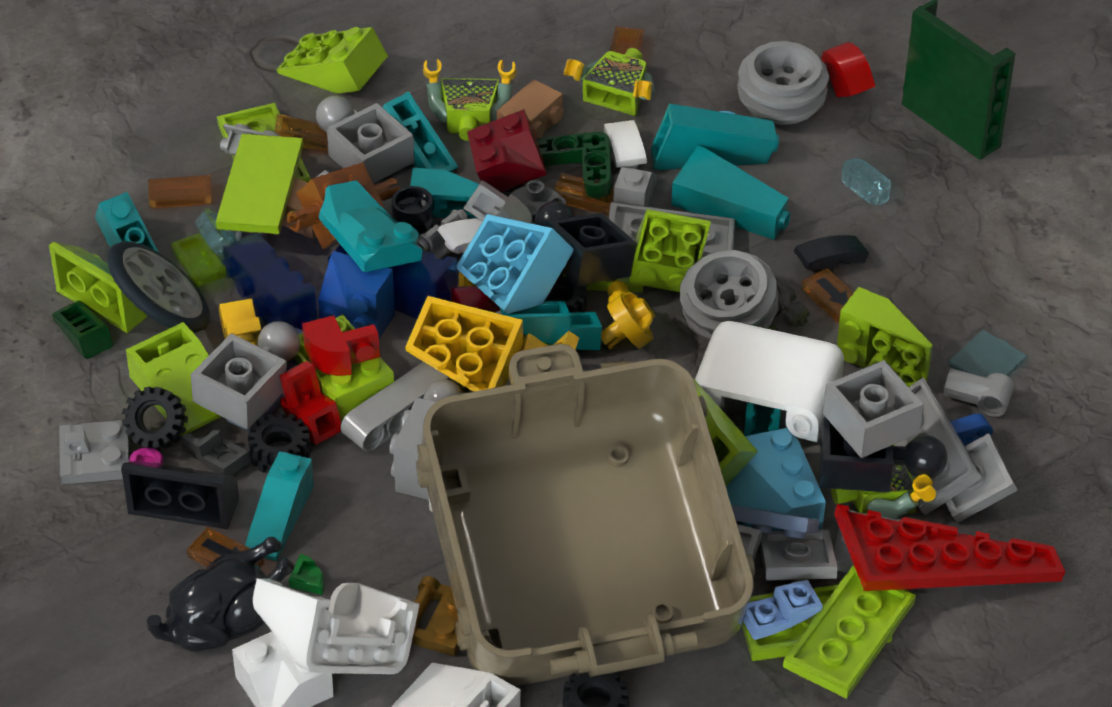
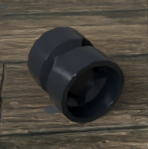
M408 186L397 190L392 197L393 218L398 223L405 222L410 224L417 230L419 235L425 234L434 227L432 216L433 198L431 193L427 189L418 186Z

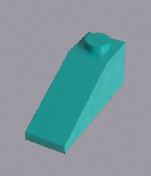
M410 92L383 105V109L413 134V165L415 167L444 169L449 172H453L458 168V165Z
M413 168L410 186L422 187L431 193L433 198V218H446L450 215L451 211L462 209L467 214V219H479L463 209L478 187V183L444 169Z
M279 451L266 477L244 551L263 543L266 538L273 536L281 542L282 548L280 551L264 557V559L277 562L314 487L312 459Z

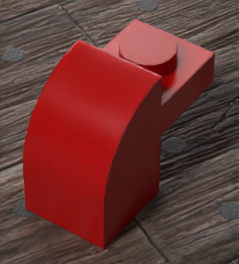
M846 42L822 52L821 61L827 67L836 97L853 96L876 86L868 61L855 44Z
M334 315L302 323L305 350L314 367L323 373L334 376L351 375L352 364L380 357L379 336L374 324L342 332Z
M305 361L279 375L285 396L280 399L287 418L289 414H293L296 421L299 418L304 421V426L307 425L309 429L311 443L317 445L341 432V420L336 402L321 393L315 367L312 363Z

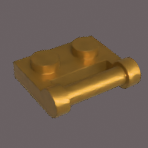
M424 576L418 585L419 593L414 600L415 603L419 604L411 644L455 657L460 647L457 643L455 623L458 621V615L452 588L441 584L434 577ZM430 600L440 601L426 629L418 628L417 626Z

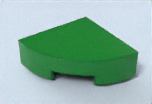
M300 553L295 568L288 579L289 587L323 595V573L311 557Z

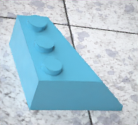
M487 214L455 268L507 314H511L543 304L574 249L553 228Z
M788 428L745 436L757 449L758 453L726 486L731 505L819 519L818 530L823 529L826 501L798 438ZM740 522V525L751 528V523ZM772 527V531H784V530H785V529H781V528Z

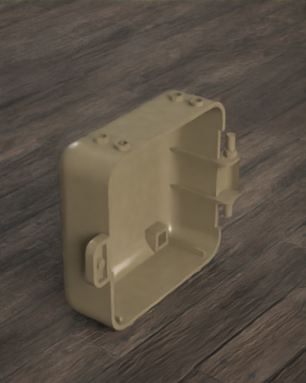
M556 344L523 350L514 354L509 363L511 385L448 396L440 399L429 408L423 422L422 444L417 445L419 459L416 461L418 484L421 489L427 488L452 588L458 615V621L455 623L457 643L461 651L467 650L473 670L492 673L515 687L567 677L573 673L577 675L588 672L590 677L663 663L666 656L716 647L729 641L738 632L753 591L752 576L755 574L754 562L751 554H746L706 423L707 406L703 396H698L694 380L684 367L666 359H650L583 372L576 350L569 345Z

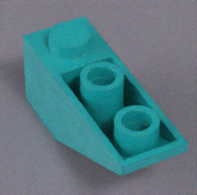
M128 192L98 204L95 219L110 247L122 241H131L145 245L158 252Z

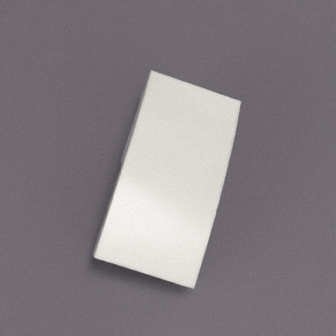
M634 120L604 124V131L610 140L611 158L617 168L626 167L634 169L639 164L647 163L641 136Z
M480 219L454 221L441 225L437 231L444 238L446 247L452 252L460 254L466 251L483 221Z

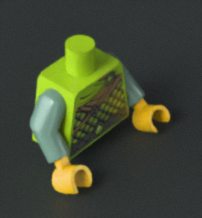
M629 48L625 54L608 51L601 59L586 66L581 61L568 59L563 75L573 76L574 80H581L583 82V101L633 116L637 115L642 99L651 100L656 94L653 77L647 73V63L642 60V53L635 48Z
M437 59V70L430 71L427 68V60H425L423 73L429 79V84H426L429 109L439 121L446 123L449 133H459V137L464 141H469L467 131L497 120V110L511 99L513 85H510V81L517 75L514 61L512 63V70L509 72H503V60L498 63V71L502 78L501 83H499V79L441 78V82H438L442 68L441 61Z
M893 465L889 492L831 489V495L835 504L852 501L858 513L865 514L868 510L881 512V517L899 519L905 514L916 513V506L919 505L920 499L925 502L934 500L936 490L932 487L933 481L928 475L922 474L913 480L905 465Z

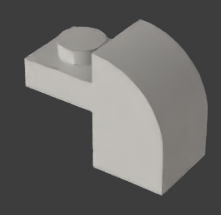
M483 180L463 208L482 221L487 214L531 223L532 221L530 211L513 194L507 197Z

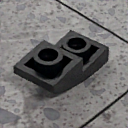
M852 235L822 237L799 244L794 249V253L800 259L802 265L813 272H819L820 270L834 271L838 261L845 264H850L851 262L865 263L869 255L868 250L857 236Z

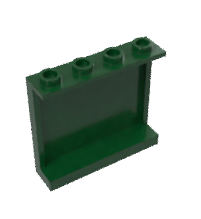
M931 0L923 6L916 8L912 14L902 105L981 160L1001 147L1016 53L1006 47L995 55L990 54L936 17L938 0Z

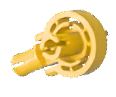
M619 280L612 282L607 289L609 295L607 307L615 322L602 330L601 340L609 349H612L617 343L627 337L638 349H641L654 339L649 326L655 314L644 299L638 298L634 293L628 291L625 282Z

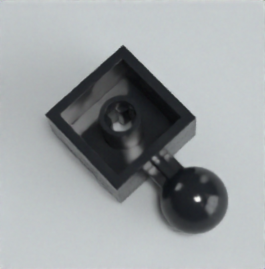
M558 201L548 202L539 208L535 216V225L553 228L574 249L562 270V273L576 286H588L591 283L612 282L620 278L631 277L637 242L603 213L575 217L569 206Z
M824 414L822 416L820 433V488L889 492L893 465H905L911 475L918 477L919 475L926 474L931 479L941 474L947 465L948 454L944 444L939 439L930 435L917 436L906 446L891 445L861 458Z

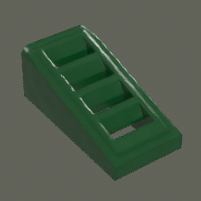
M81 300L52 314L53 320L85 359H89L113 346L108 326Z

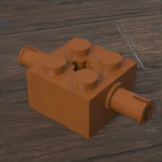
M364 163L355 164L311 179L296 193L303 209L289 212L287 222L290 224L297 221V224L290 226V229L294 232L312 226L324 250L340 244L319 219V212L325 198V189L329 185L357 180L384 209L383 201L392 199L393 194L400 189V185L391 188L392 185L398 183L394 178L374 185Z

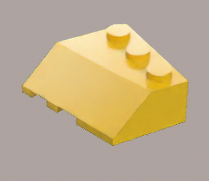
M427 296L405 346V350L473 392L502 387L506 385L509 379V363L512 356L521 351L523 346V320Z

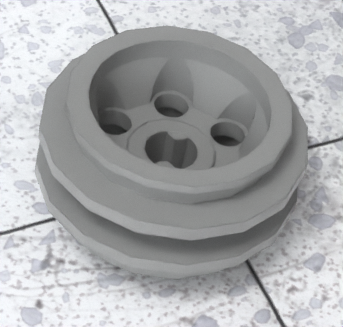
M778 41L761 45L742 60L738 71L737 91L740 101L755 117L772 120L774 124H796L808 119L824 105L828 94L829 74L826 65L813 50L799 43Z
M739 250L718 251L701 258L688 269L680 285V303L684 318L692 331L710 341L713 332L719 324L725 321H734L767 329L772 324L778 311L777 281L769 265L756 255ZM708 294L712 295L710 299L704 300Z

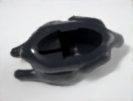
M273 536L266 538L263 543L251 549L222 555L213 560L206 569H199L170 591L169 606L166 609V622L162 623L161 617L158 615H151L147 618L148 630L156 639L181 645L189 651H200L225 646L230 640L252 633L265 623L253 605L257 578L272 579L281 583L287 575L293 572L295 565L283 557L277 562L275 569L267 577L256 566V563L264 557L281 550V542Z

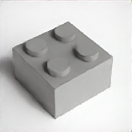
M883 360L826 384L823 414L855 452L863 458L919 434L924 404Z

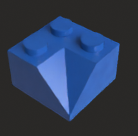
M333 251L318 298L319 319L333 315L337 318L344 315L355 329L374 324L380 339L395 316L393 269L383 268L363 272L349 255Z

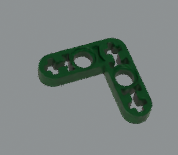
M588 132L538 138L545 166L582 162L583 184L586 195L591 198H602L612 192L611 147L609 136L606 133ZM565 148H572L570 150L560 151ZM603 163L599 166H591L593 164ZM595 179H601L600 183H595Z

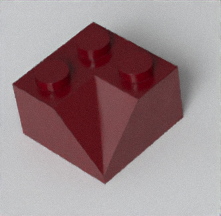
M524 109L467 131L478 177L481 181L483 180L498 191L504 192L547 175L537 133Z

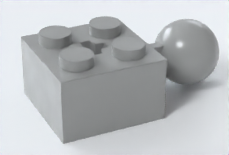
M329 96L318 105L316 121L319 127L327 133L328 155L342 168L363 162L374 184L414 163L413 134L378 103L357 113H354L351 103L340 96Z
M276 321L266 325L258 336V346L231 333L191 374L193 402L248 430L283 393L279 375L287 371L286 362L292 360L299 351V334L292 325L286 322Z
M448 379L433 382L426 389L423 399L416 398L411 410L407 409L404 412L401 430L399 434L395 433L393 435L389 449L390 454L394 455L391 476L395 477V492L429 500L427 488L421 489L418 484L416 461L419 460L417 445L422 444L423 422L429 408L442 398L465 393L458 383Z

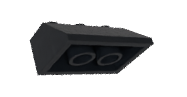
M142 461L123 463L121 471L128 514L229 529L239 501L237 476Z

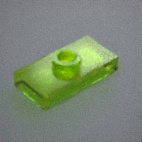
M201 233L171 243L173 254L197 287L227 277L224 265Z

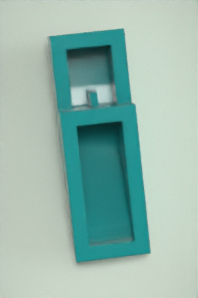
M544 301L541 305L507 314L500 308L502 315L523 320V334L525 335L530 333L542 342L554 344L570 331L579 337L576 349L600 350L602 325L596 312L570 313L565 301Z

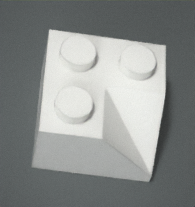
M269 632L232 649L235 677L255 707H312L334 696L332 673H314L301 668L273 632Z

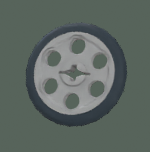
M131 241L116 243L109 249L107 265L110 274L124 295L142 312L167 328H172L182 322L194 334L206 328L210 319V311L205 298L194 282L172 261L145 245Z

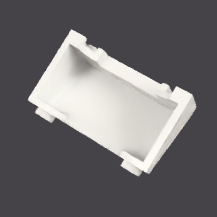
M725 321L720 323L713 332L695 380L719 407H721L723 397L785 410L788 430L796 437L817 442L821 433L826 384L842 378L844 355L839 347L830 342L739 322Z
M261 578L256 580L253 595V605L256 612L296 663L305 670L314 673L395 674L401 671L407 663L419 609L418 603L360 583H343L339 585L332 593L331 600L287 588L280 582L272 579Z

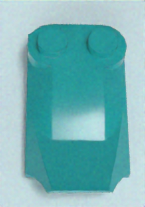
M357 180L329 185L325 189V198L319 212V219L363 272L421 261L423 250L417 244L419 235L417 230L408 223H398Z

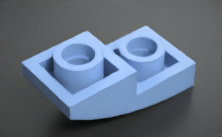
M803 580L775 587L773 597L748 603L743 622L752 638L757 640L803 622L821 611L823 605L809 581Z

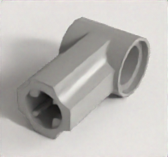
M951 368L947 376L943 395L976 404L979 410L989 417H1001L1006 412L1015 389V384L1010 377L1002 373H993L985 378Z

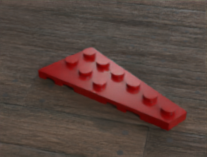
M837 504L834 512L864 591L1060 582L1065 574L1054 546L1015 538H1012L1009 542L990 539L989 533L976 531L975 536L958 533V527L907 517L902 518L900 521L881 518V512L868 510L867 515L849 512V506Z

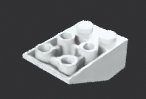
M431 663L391 707H521L520 689L492 673Z

